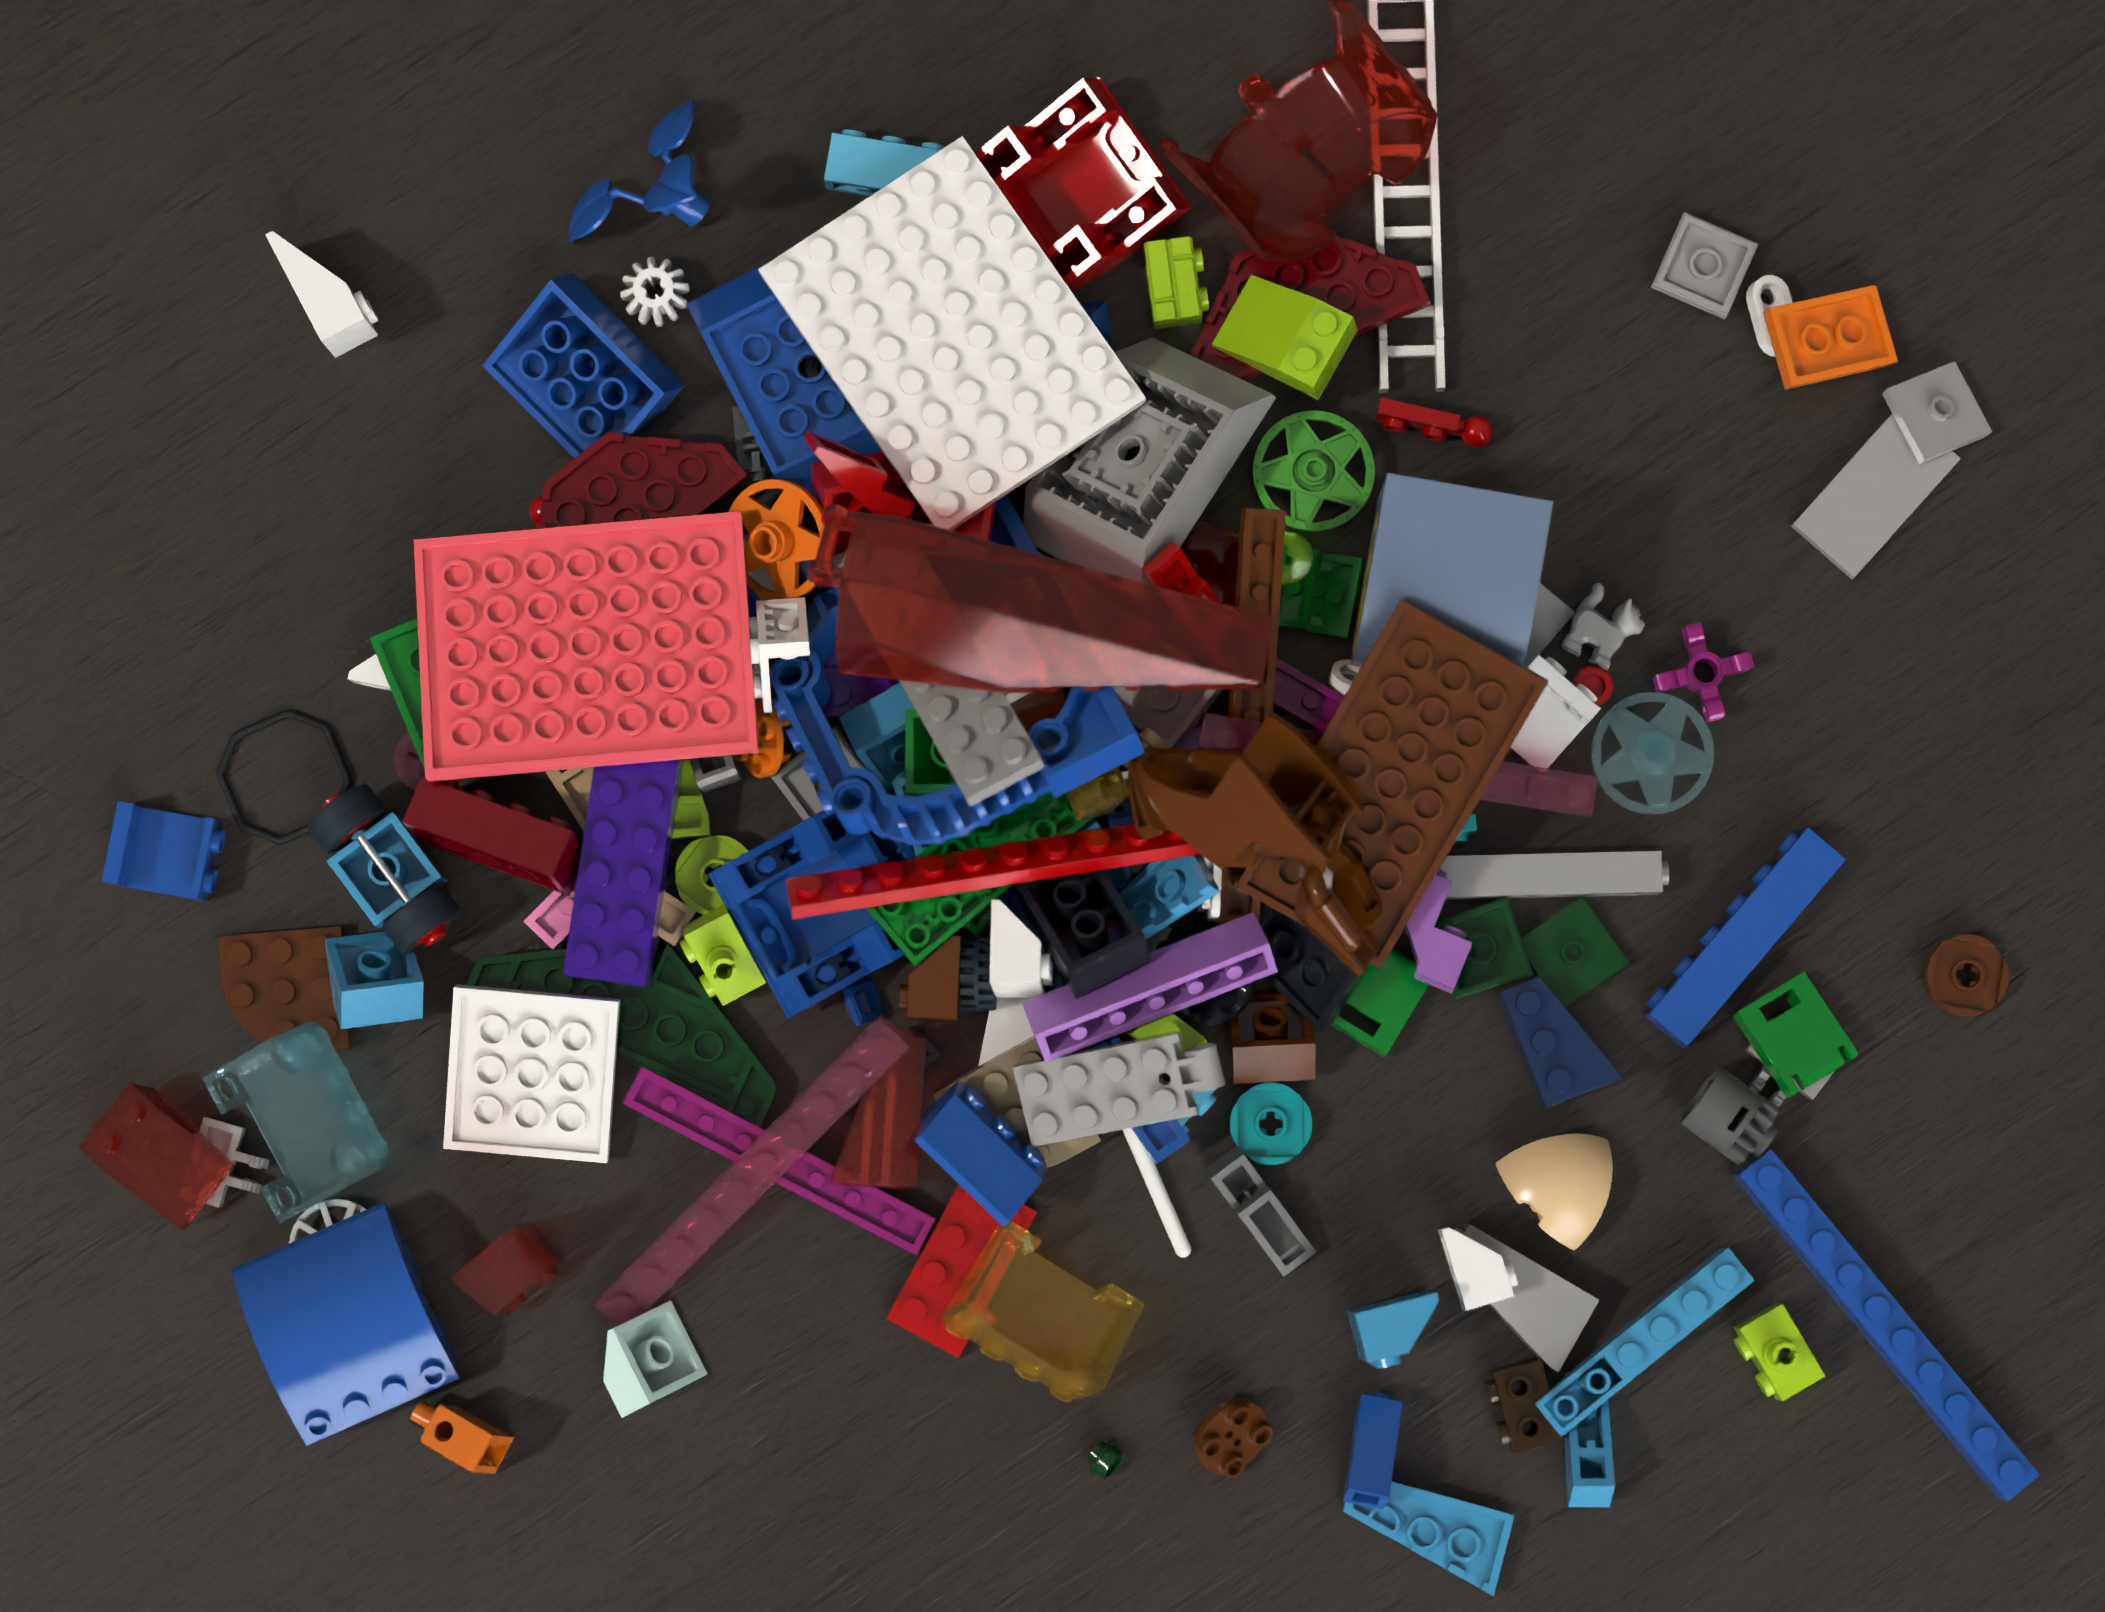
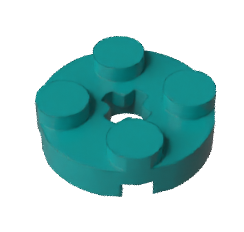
M1273 1082L1262 1083L1243 1093L1237 1100L1230 1114V1133L1232 1140L1246 1157L1259 1164L1278 1165L1288 1162L1305 1147L1312 1132V1116L1308 1105L1302 1097L1287 1085ZM1266 1112H1274L1275 1119L1282 1120V1128L1275 1129L1274 1136H1268L1266 1129L1259 1128V1120L1266 1119Z

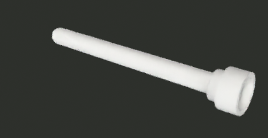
M1131 1128L1122 1129L1176 1254L1182 1258L1189 1256L1191 1253L1190 1243L1154 1160Z

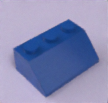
M960 1080L924 1112L914 1140L1003 1227L1010 1222L1042 1182L1047 1167L1042 1153L1036 1147H1032L1030 1143L1026 1145L1015 1134L1016 1130L1007 1118L1002 1115L996 1116L986 1106V1100L976 1088L972 1086L967 1087Z

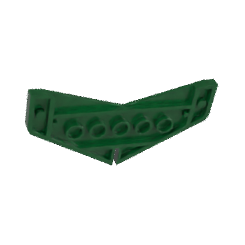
M657 939L655 954L661 943V939ZM668 942L651 978L650 989L569 978L563 975L566 949L488 956L480 959L475 964L466 985L620 999L617 1053L636 1069L640 1070L643 1066L761 1128L763 1127L777 1094L775 1080L712 998H709L705 989Z

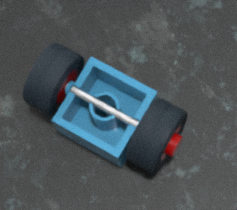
M360 784L344 793L339 792L324 802L323 808L313 816L307 827L326 853L330 854L340 850L328 859L327 863L373 925L384 930L398 951L403 955L412 953L424 945L429 947L447 934L446 929L461 915V909L451 898L445 887L442 886L449 880L420 841L403 824L402 817L392 811L382 819L386 809L367 784Z

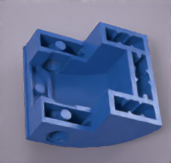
M861 804L855 805L851 808V810L857 808ZM822 810L708 874L787 1019L904 955L865 908L792 919L785 879L909 860L916 857L907 843L888 838L885 840L874 834L873 831L863 835H853L847 832L835 812L827 815L825 810Z
M385 1202L232 1269V1276L241 1307L260 1357L285 1409L306 1446L460 1378L455 1350L422 1291L419 1265Z

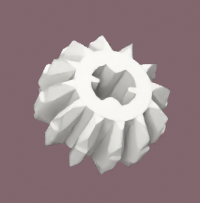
M648 257L647 269L643 270L641 265L636 262L632 267L637 276H623L624 284L630 288L621 291L620 295L622 300L631 301L626 307L629 315L640 312L638 320L643 325L653 315L656 326L661 327L663 326L662 315L668 314L672 321L678 319L673 309L674 306L681 309L687 308V301L681 295L690 292V287L688 283L680 282L684 277V272L681 268L671 271L672 263L670 260L665 259L660 267L657 268L654 257ZM655 285H660L663 295L658 297L655 294L656 299H650L647 292L648 288L652 287L655 290Z

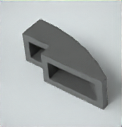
M1237 1146L1203 1170L1283 1277L1316 1253L1313 1246L1272 1190L1266 1185Z

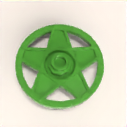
M1325 411L1298 412L1278 421L1262 438L1253 461V482L1259 500L1265 509L1280 510L1273 504L1264 486L1290 491V516L1286 515L1285 525L1306 532L1328 531L1350 521L1367 502L1375 477L1372 451L1362 433L1346 419ZM1306 421L1328 422L1342 428L1344 432L1321 442ZM1285 429L1288 455L1262 463L1271 441ZM1359 448L1362 452L1366 468L1363 488L1345 470ZM1324 500L1350 508L1334 519L1312 522Z

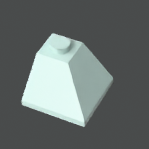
M671 1300L608 1331L603 1381L621 1418L707 1375Z

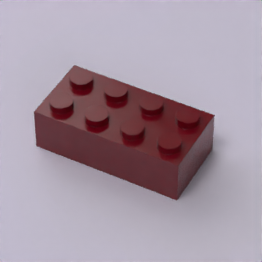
M421 777L402 820L403 824L421 843L570 896L578 876L582 843L579 840L580 836L571 830L572 825L555 817H549L547 821L533 817L534 812L516 803H511L510 808L496 804L497 799L494 796L480 790H474L472 795L458 790L459 785L451 780L427 781L426 778Z

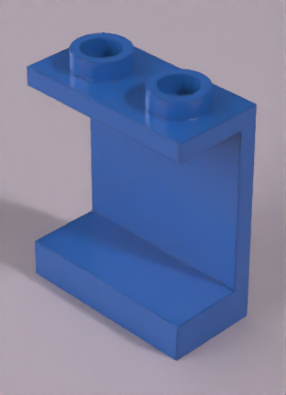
M117 801L102 882L207 902L208 893L213 894L217 884L218 871L213 869L216 853H221L225 844L226 831L221 829L222 822L215 818L194 817Z

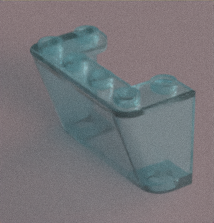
M307 1022L274 1036L202 1078L221 1115L241 1105H247L284 1176L260 1187L279 1224L334 1196L388 1165L389 1147L370 1116L367 1105L362 1101L354 1086L349 1071L343 1065L331 1043L328 1032L318 1024ZM221 1080L226 1081L232 1088V1099L222 1092L220 1087ZM279 1189L284 1190L289 1195L291 1200L290 1208L281 1202L278 1193Z

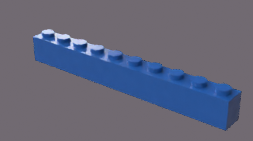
M1766 1149L1758 1158L1754 1156L1731 1175L1996 1498L2004 1501L2011 1500L2040 1475L1772 1149Z

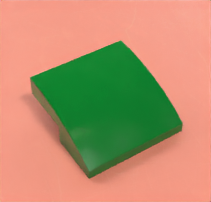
M1284 545L1278 627L1351 640L1365 560L1358 557L1322 553L1319 549Z

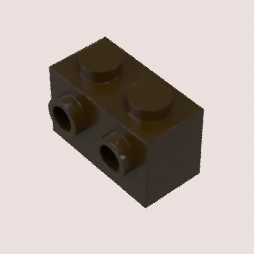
M1536 1358L1489 1371L1492 1380L1486 1381L1485 1385L1491 1406L1498 1405L1502 1421L1496 1422V1427L1502 1446L1509 1445L1510 1451L1516 1454L1563 1441V1438L1559 1436L1534 1404L1550 1390L1541 1359Z

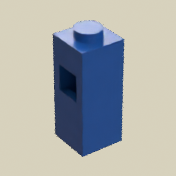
M1372 1392L1368 1395L1362 1394L1356 1407L1343 1502L1384 1509L1390 1494L1403 1403L1402 1401L1393 1400V1397L1388 1394Z

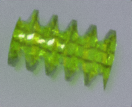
M1285 531L1283 551L1287 549V555L1293 557V561L1291 564H1286L1282 567L1281 584L1301 580L1309 573L1313 565V551L1310 543L1296 532Z

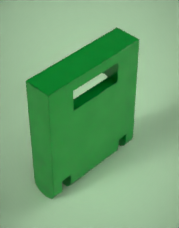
M1392 948L1381 969L1372 963L1368 965V971L1346 1002L1347 1005L1380 1024L1374 1035L1370 1036L1339 1016L1336 1017L1331 1025L1383 1058L1388 1054L1429 985L1414 979L1417 969L1416 961Z
M1805 972L1739 1010L1733 1016L1781 1091L1788 1098L1798 1093L1797 1086L1791 1078L1792 1076L1801 1090H1804L1843 1066L1845 1063L1844 1059L1851 1061L1858 1056L1856 1048ZM1787 994L1786 998L1792 1008L1768 1022L1760 1009Z

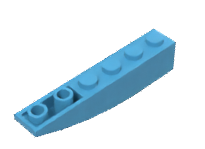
M1719 1248L1617 1331L1534 1404L1559 1436H1564L1755 1280L1729 1248Z

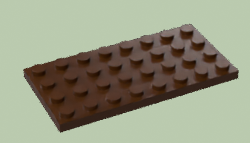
M1400 598L1315 746L1363 806L1364 812L1360 816H1351L1346 823L1341 843L1347 846L1355 857L1359 858L1382 903L1381 908L1383 911L1381 915L1367 927L1378 948V952L1370 963L1380 969L1548 684L1546 678L1403 598ZM1290 791L1283 803L1286 807L1295 805L1304 796ZM1261 856L1253 868H1245L1236 883V888L1304 925L1295 915L1298 890L1304 870L1303 865L1294 859L1286 857Z

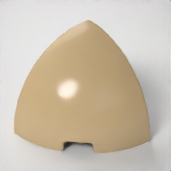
M1589 1134L1551 1136L1524 1145L1495 1163L1502 1180L1517 1203L1529 1204L1530 1208L1539 1217V1227L1559 1243L1575 1251L1595 1228L1606 1206L1612 1182L1613 1164L1608 1139Z

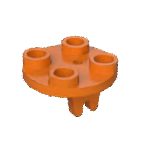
M763 698L755 699L759 753L737 754L733 756L736 761H743L745 767L753 776L762 779L774 776L781 763L790 761L791 752L784 751L782 727L792 724L789 719L782 722L773 705L772 712L764 713Z

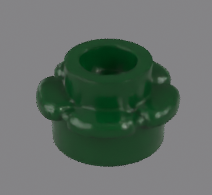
M1101 1441L1091 1451L1087 1458V1461L1091 1463L1089 1468L1091 1474H1098L1105 1480L1119 1467L1125 1457V1453L1117 1448V1441H1111L1109 1445Z

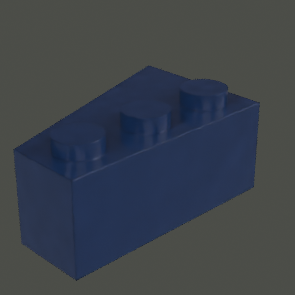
M1540 977L1496 994L1541 1109L1623 1079V1076Z

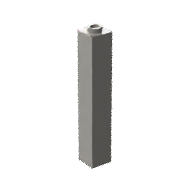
M1661 851L1446 856L1439 868L1447 873L1446 879L1453 881L1446 900L1503 899L1506 897L1512 899L1658 895L1663 892V885L1669 884L1668 861H1662Z

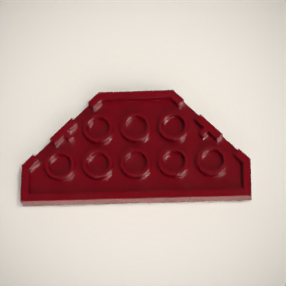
M1309 224L1235 254L1229 267L1230 272L1222 290L1218 291L1205 320V327L1198 342H1195L1190 355L1244 381L1263 374V372L1212 346L1215 337L1251 275L1317 298L1353 316L1358 329L1355 336L1429 307L1431 303L1415 264L1402 259L1396 260L1379 253L1374 248L1351 239L1340 238L1326 232L1323 228Z
M607 432L543 483L542 510L538 529L703 515L746 481L748 476L722 444L683 442L678 439L658 437H634Z

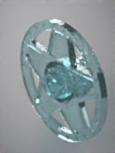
M1646 692L1621 700L1602 717L1592 739L1591 761L1593 771L1600 786L1616 803L1637 813L1664 814L1685 806L1703 790L1713 768L1714 744L1706 722L1691 705L1669 694ZM1643 702L1666 703L1649 723L1625 709ZM1686 715L1699 730L1704 751L1681 741ZM1609 724L1622 749L1602 765L1601 742ZM1701 774L1688 793L1671 802L1674 776ZM1638 780L1648 805L1626 798L1612 785Z

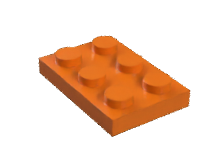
M1876 285L1776 306L1763 312L1785 390L1884 368L1898 362Z

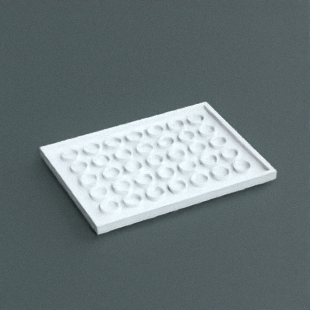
M963 136L758 269L763 280L941 538L1146 402V397Z

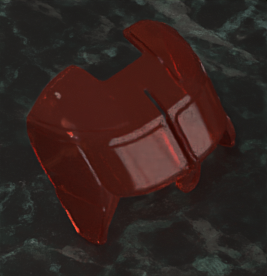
M1326 0L1334 19L1336 56L1313 65L1295 76L1277 91H1274L1269 82L1260 75H1250L1242 81L1239 94L1250 113L1220 143L1209 162L1178 151L1179 144L1172 138L1162 137L1158 141L1160 146L1157 150L1203 196L1207 195L1216 210L1248 248L1265 261L1300 260L1310 257L1325 248L1337 236L1324 221V216L1328 211L1372 175L1378 174L1395 185L1401 184L1423 162L1431 144L1438 114L1431 105L1430 99L1403 65L1397 63L1385 50L1382 39L1350 0ZM1304 145L1332 175L1326 179L1303 156L1299 148Z

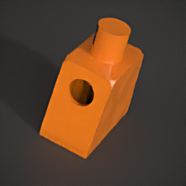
M422 1400L415 1407L410 1417V1423L425 1430L420 1440L423 1444L472 1473L495 1474L515 1438L454 1405L440 1404L436 1408Z

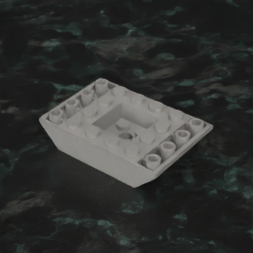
M1153 337L1114 352L1146 397V402L1035 475L1026 487L1023 525L1037 549L1142 604L1145 603L1154 587L1141 568L1170 543L1173 542L1181 547L1276 399L1273 394ZM1140 446L1138 455L1132 460L1125 461V455L1132 447Z

